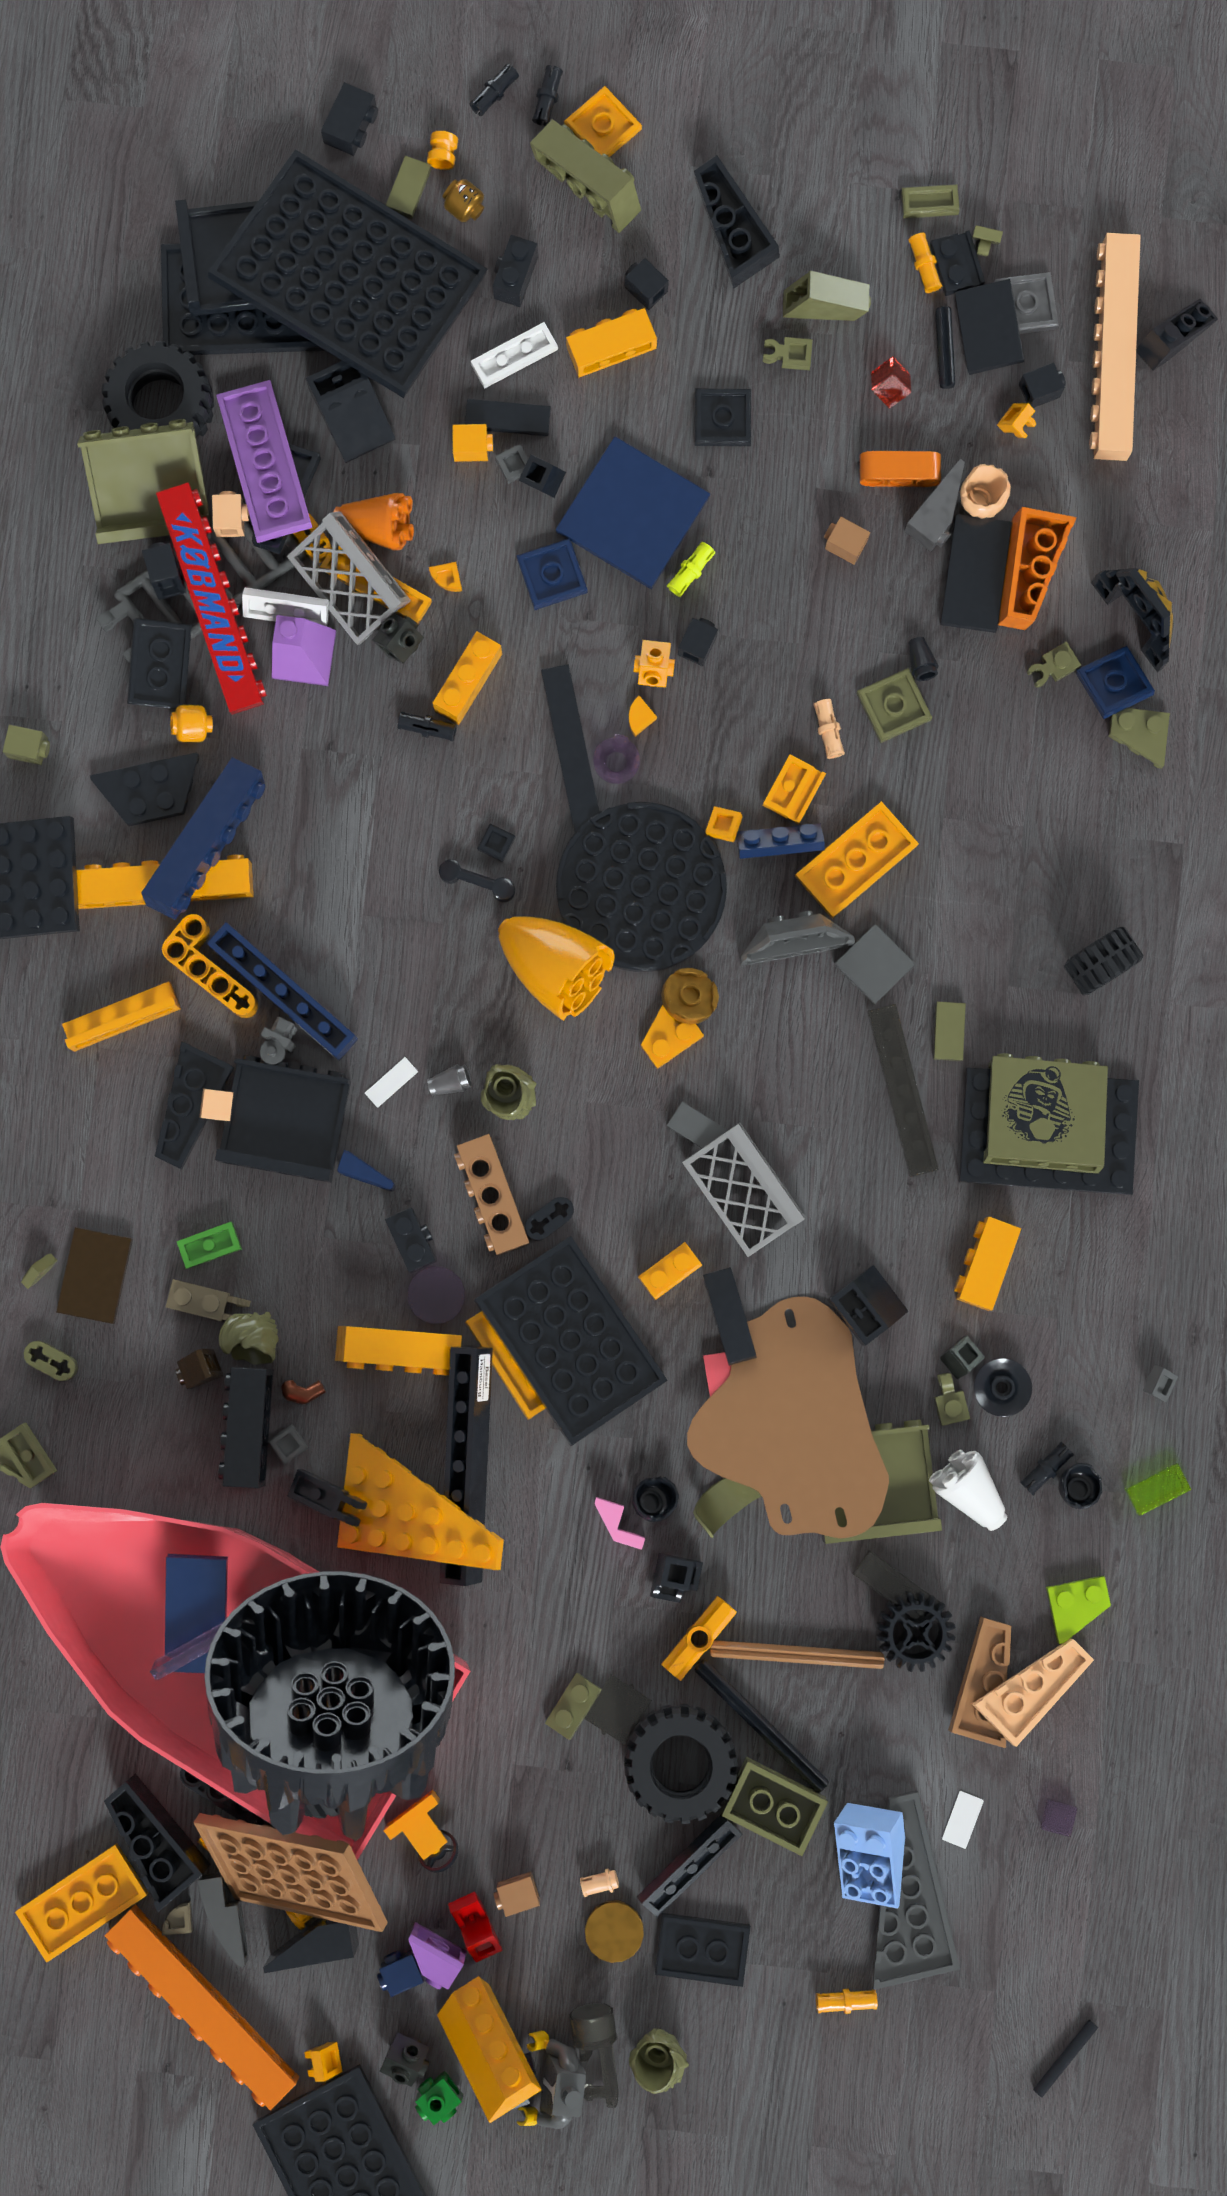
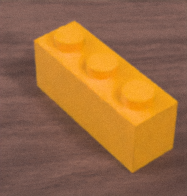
M645 308L640 310L631 309L624 312L619 318L613 320L609 318L598 322L595 327L587 330L580 328L573 331L570 336L566 337V346L578 378L656 349L657 337Z
M476 631L433 701L434 711L459 725L502 656L501 645Z
M989 1216L984 1218L983 1222L978 1221L973 1234L977 1241L974 1249H968L964 1259V1264L968 1265L964 1276L959 1275L955 1284L954 1291L958 1292L957 1300L987 1311L993 1310L1021 1228Z

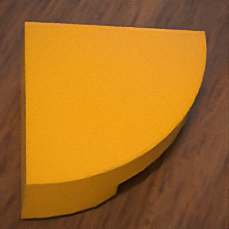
M456 562L429 567L432 579L441 588L453 592L462 591Z
M640 696L634 700L629 711L630 729L635 737L657 720V716Z

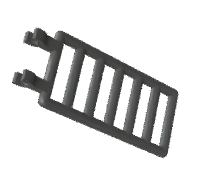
M244 521L245 538L269 568L267 573L256 580L224 537H216L213 523L211 524L212 533L207 534L208 538L216 543L219 550L246 584V588L263 590L295 567L288 558L278 563L270 551L253 546V528L247 521ZM288 534L285 544L292 552L299 543L292 534ZM305 551L298 556L301 562L306 558ZM147 569L115 592V598L119 602L118 605L96 617L105 633L110 631L128 615L133 622L134 618L145 619L128 597L143 587L168 622H183L166 599H158L150 582ZM182 575L186 593L183 595L194 608L185 578ZM226 588L228 598H234L237 607L240 606L244 589L233 596L228 588ZM199 621L192 625L191 640L202 633ZM131 648L122 653L129 665Z

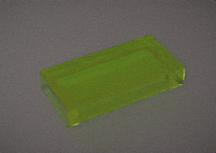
M1178 1463L1125 1489L1138 1516L1191 1490Z

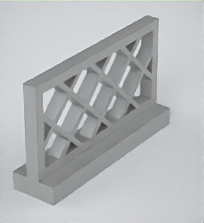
M341 511L331 512L322 519L323 523L287 557L318 597L329 599L330 612L353 641L360 645L386 619L390 618L400 608L405 607L411 600ZM326 529L333 537L332 549L320 547V535ZM314 541V547L309 546ZM304 550L313 551V567L304 566L298 558ZM319 551L332 553L331 569L319 568ZM338 553L346 554L350 558V571L337 570ZM319 572L331 573L330 589L322 588L319 585ZM337 574L350 575L349 591L336 590ZM356 576H364L368 581V593L355 592ZM336 594L349 595L348 611L338 609L336 606ZM355 596L367 597V613L354 612ZM373 598L382 599L389 609L382 615L373 614ZM354 616L366 617V630L361 635L353 627ZM372 618L377 619V620L372 624Z
M740 1122L682 1162L747 1257L793 1226L799 1224L806 1217ZM727 1138L735 1147L733 1159L716 1156L718 1144ZM714 1148L713 1155L705 1154ZM738 1153L744 1161L736 1160ZM699 1157L712 1159L710 1174L697 1173L691 1163ZM716 1160L732 1163L729 1179L713 1176ZM736 1164L749 1167L751 1170L750 1183L733 1180ZM754 1176L756 1177L760 1185L753 1184ZM701 1178L709 1179L707 1186ZM712 1180L729 1183L726 1199L717 1198L710 1192ZM732 1184L749 1187L746 1203L729 1200ZM752 1187L765 1190L768 1195L766 1207L749 1204ZM770 1200H772L776 1208L769 1207ZM718 1202L725 1203L724 1210ZM728 1204L745 1207L742 1223L730 1221L727 1216ZM748 1207L765 1210L763 1226L746 1224ZM768 1211L781 1213L787 1223L779 1229L767 1228ZM735 1226L741 1227V1233L737 1231ZM745 1227L762 1230L760 1242L751 1248L743 1239ZM765 1231L773 1232L772 1234L764 1238Z

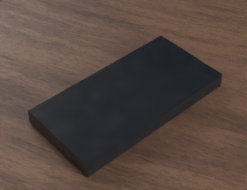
M956 514L940 625L992 633L997 632L1012 522Z

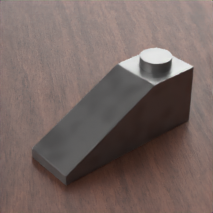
M962 459L956 463L907 523L905 532L930 552L936 545L942 547L951 535L948 530L952 523L965 464Z

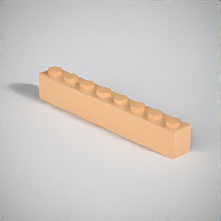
M1107 233L1103 243H1099L1097 248V260L1101 261V270H1098L1096 275V287H1100V297H1096L1095 314H1099V324H1095L1094 341H1098V351H1094L1093 368H1097V378H1093L1092 395H1096V405H1092L1090 416L1091 422H1095V432H1091L1089 447L1094 449L1093 459L1127 461L1133 448L1140 235Z

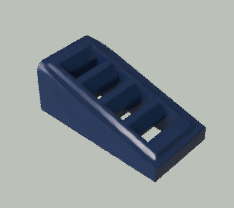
M344 1150L337 1169L339 1174L391 1192L394 1191L396 1185L392 1180L351 1152Z

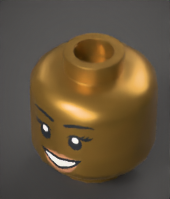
M455 179L442 196L445 199L444 208L460 222H467L470 218L475 221L485 208L482 205L484 199L483 192L466 179H462L459 182Z

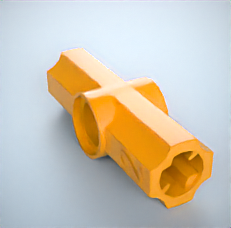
M717 1595L697 1621L688 1628L686 1634L661 1665L681 1681L702 1654L711 1647L712 1642L737 1611ZM698 1630L704 1631L707 1634V1641L700 1646L691 1642L692 1634Z

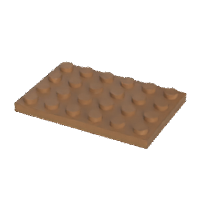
M199 1813L193 1822L234 1899L378 1932H383L388 1922L381 1910V1906L378 1904L372 1888L352 1851V1847L345 1841H333L323 1839L317 1835L308 1836L296 1832L282 1835L277 1829L268 1825L260 1826L247 1823L244 1820L226 1819L216 1814L207 1815Z

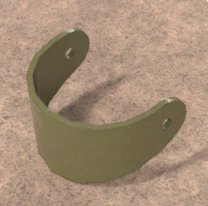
M722 1478L702 1494L695 1505L693 1513L703 1529L713 1538L716 1531L731 1517L762 1496L751 1487Z

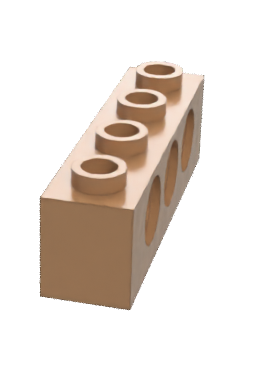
M490 1134L457 1145L459 1153L454 1154L459 1170L465 1169L469 1180L464 1181L469 1197H476L479 1207L474 1208L479 1224L485 1223L489 1234L484 1235L489 1252L495 1250L498 1256L530 1244ZM479 1161H484L489 1165L488 1173L482 1177H478L473 1173V1166ZM488 1188H494L499 1193L498 1200L493 1204L483 1201V1193ZM498 1215H504L509 1220L508 1227L503 1231L495 1230L492 1225L493 1219Z

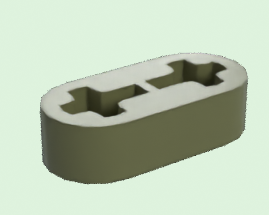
M33 1341L24 1350L26 1363L56 1380H70L77 1373L78 1364L76 1360L46 1342ZM42 1347V1354L49 1357L48 1361L38 1359L35 1362L33 1360L35 1355L31 1353L32 1350ZM54 1360L59 1363H64L67 1360V1367L70 1368V1372L60 1375V1369L53 1365Z

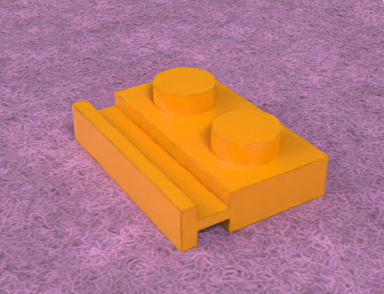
M790 754L762 806L785 818H789L799 825L826 773L820 772L815 767Z

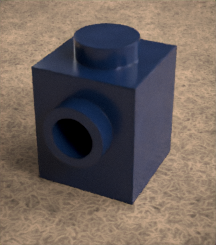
M412 1949L402 1954L400 1950L386 1955L384 1962L380 1965V1973L377 1974L382 1990L388 1989L390 1997L422 1984L425 1980V1976L421 1974Z

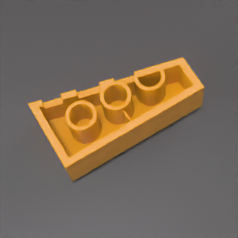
M338 1326L335 1361L347 1362L346 1368L364 1369L365 1363L376 1364L375 1370L393 1371V1366H405L404 1372L422 1373V1368H432L435 1375L449 1376L450 1348L461 1346L462 1335Z

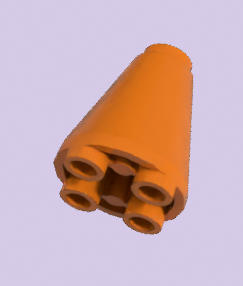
M393 493L342 504L341 507H335L334 512L341 511L363 540L385 548L402 550L406 541H412L414 536L413 524H410V513L413 506L411 496H405L403 493Z

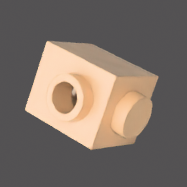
M223 491L219 495H212L213 529L216 537L245 536L244 521H249V511L247 504L243 503L241 494H236L233 491Z

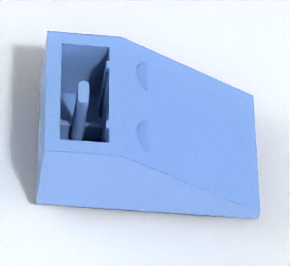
M847 1803L834 1822L842 1898L898 1908L900 1904L905 1844L903 1812Z

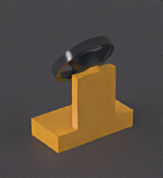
M431 1790L386 1824L383 1831L390 1840L403 1831L418 1852L421 1865L430 1872L439 1873L453 1865L458 1856L459 1849L455 1837L447 1831L439 1830L427 1813L438 1805L440 1800L435 1791ZM444 1835L451 1838L453 1846L444 1845L448 1842ZM453 1851L451 1858L446 1864L441 1867L432 1868L436 1860L442 1859L446 1852ZM428 1857V1862L426 1865L424 1860Z

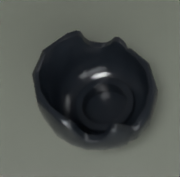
M1077 1463L1064 1470L1058 1482V1490L1062 1499L1069 1506L1075 1509H1087L1096 1504L1102 1494V1477L1094 1471L1091 1464Z
M666 1477L646 1478L634 1489L632 1505L636 1514L649 1522L662 1521L667 1519L678 1506L679 1493L675 1484Z

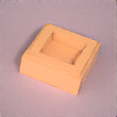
M203 1089L200 1118L230 1121L233 1092Z

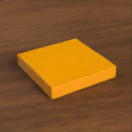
M606 86L564 120V124L573 131L577 138L580 140L586 139L595 151L601 155L604 153L609 157L642 130L641 123Z

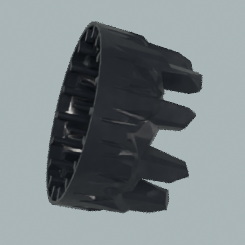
M323 1571L298 1575L267 1586L247 1598L231 1612L219 1627L211 1642L206 1658L205 1688L216 1752L222 1766L231 1771L234 1792L246 1794L256 1789L265 1790L270 1822L282 1835L291 1834L298 1829L303 1821L307 1804H320L327 1808H337L343 1834L355 1841L364 1833L368 1804L376 1793L381 1794L390 1791L402 1799L410 1800L419 1798L427 1786L428 1773L434 1767L436 1747L440 1745L445 1736L446 1727L450 1719L455 1679V1660L451 1642L443 1625L420 1599L405 1589L380 1578L345 1571Z

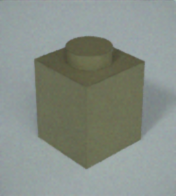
M9 725L2 752L9 759L42 765L43 758H47L50 751L48 737L42 731Z

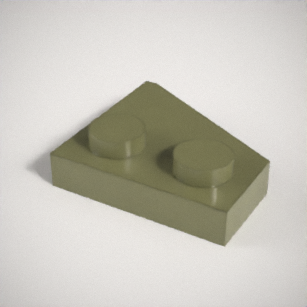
M1126 708L1110 717L1109 737L1119 744H1125L1130 751L1138 756L1142 755L1153 762V766L1162 769L1165 763L1170 713Z
M27 1423L19 1425L0 1439V1471L9 1476L16 1477L20 1483L31 1489L57 1472Z

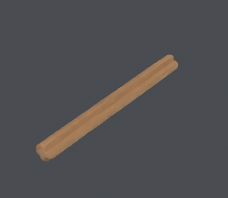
M714 1640L710 1647V1655L720 1658L882 1669L885 1660L882 1652L717 1640Z

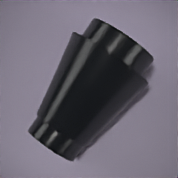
M916 637L908 642L911 674L916 677L917 681H927L936 677L939 665L925 638Z

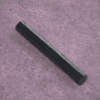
M1090 2019L1034 2087L1033 2090L1040 2097L1046 2094L1099 2028Z

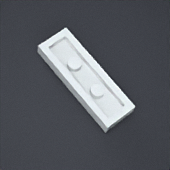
M545 322L471 360V366L485 389L557 351L558 345Z
M244 588L242 594L243 617L276 622V616L282 615L305 618L326 627L328 625L329 599Z

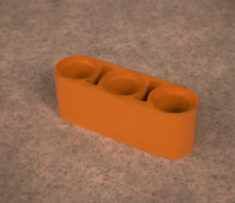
M867 451L860 454V484L863 486L933 487L941 483V454L938 452Z

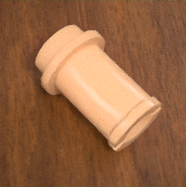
M609 1868L605 1869L604 1873L580 1878L584 1897L608 1890L613 1893L614 1889L619 1888L616 1871H610Z

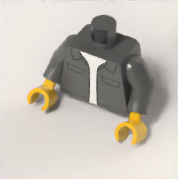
M542 2030L529 2033L528 2035L532 2036L535 2042L527 2044V2049L532 2052L546 2049L547 2053L539 2108L541 2111L538 2112L535 2107H519L518 2110H523L526 2118L525 2121H517V2124L520 2126H534L538 2124V2126L562 2129L570 2123L572 2117L581 2116L586 2072L573 2047L555 2039L549 2040L548 2034Z

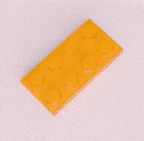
M881 801L801 869L795 877L833 919L914 850L919 843Z
M116 1843L16 1910L15 1913L47 1963L147 1896L149 1892L118 1843Z

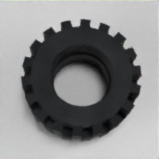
M1118 927L1068 959L1064 968L1081 994L1089 995L1138 964L1144 955L1125 927Z

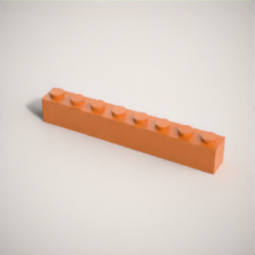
M136 1904L105 1934L110 1949L116 1954L121 1953L129 1961L127 1965L130 1970L137 1976L142 1975L149 1982L148 1988L158 1998L162 1996L170 2004L168 2006L170 2012L177 2019L181 2020L183 2018L189 2024L191 2034L198 2041L204 2040L211 2048V2055L219 2063H226L232 2070L230 2072L232 2077L240 2085L245 2083L252 2091L251 2096L261 2107L266 2106L271 2110L297 2084L299 2075L165 1935L162 1936V1931Z

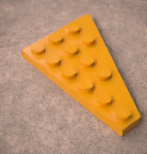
M350 1434L344 1490L350 1492V1495L366 1501L367 1506L363 1510L356 1509L352 1505L345 1503L342 1511L357 1516L361 1521L358 1527L340 1521L338 1548L501 1570L504 1543L501 1537L487 1530L478 1520L468 1516L460 1510L461 1508L444 1495L437 1493L431 1485L424 1483L411 1473L412 1471L397 1460L387 1456L385 1451L375 1447L363 1438L362 1434Z

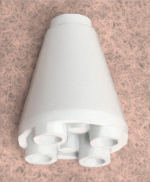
M963 1450L956 1451L949 1457L948 1461L950 1463L943 1469L933 1473L929 1478L930 1483L933 1485V1490L981 1526L987 1527L990 1531L999 1528L1006 1521L1007 1515L983 1457L976 1451L964 1453Z

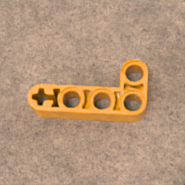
M190 914L184 917L162 945L164 957L241 1018L254 1016L258 1010V1001L253 994L198 951L210 935L209 925L197 914ZM196 922L201 923V932L198 935H189L190 925ZM183 945V954L180 957L172 958L170 954L172 947ZM204 962L206 964L205 972L199 976L194 975L192 972L194 965ZM219 980L228 981V988L223 993L215 992V985ZM236 994L242 1000H247L250 1006L247 1009L244 1007L240 1008L241 1006L232 997Z

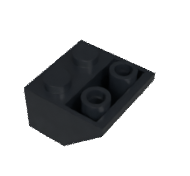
M874 1265L827 1299L862 1346H866L908 1312L907 1308Z

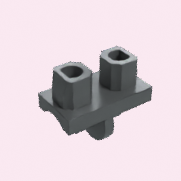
M277 1017L271 1030L264 1027L261 1036L266 1042L263 1043L260 1049V1056L263 1061L270 1065H276L285 1058V1049L293 1054L296 1045L292 1042V1039L298 1030L294 1027V1024L281 1017Z

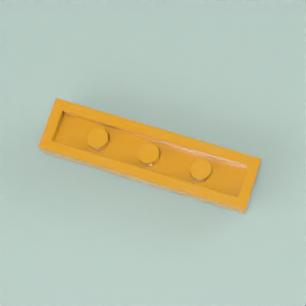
M331 552L327 554L320 568L331 569ZM338 553L337 570L350 571V558L346 554ZM337 574V580L349 586L350 575ZM356 576L355 590L361 593H368V581L364 576ZM394 578L411 600L405 607L400 608L395 613L403 618L408 616L419 624L431 605L432 599ZM373 598L375 602L388 608L382 599Z

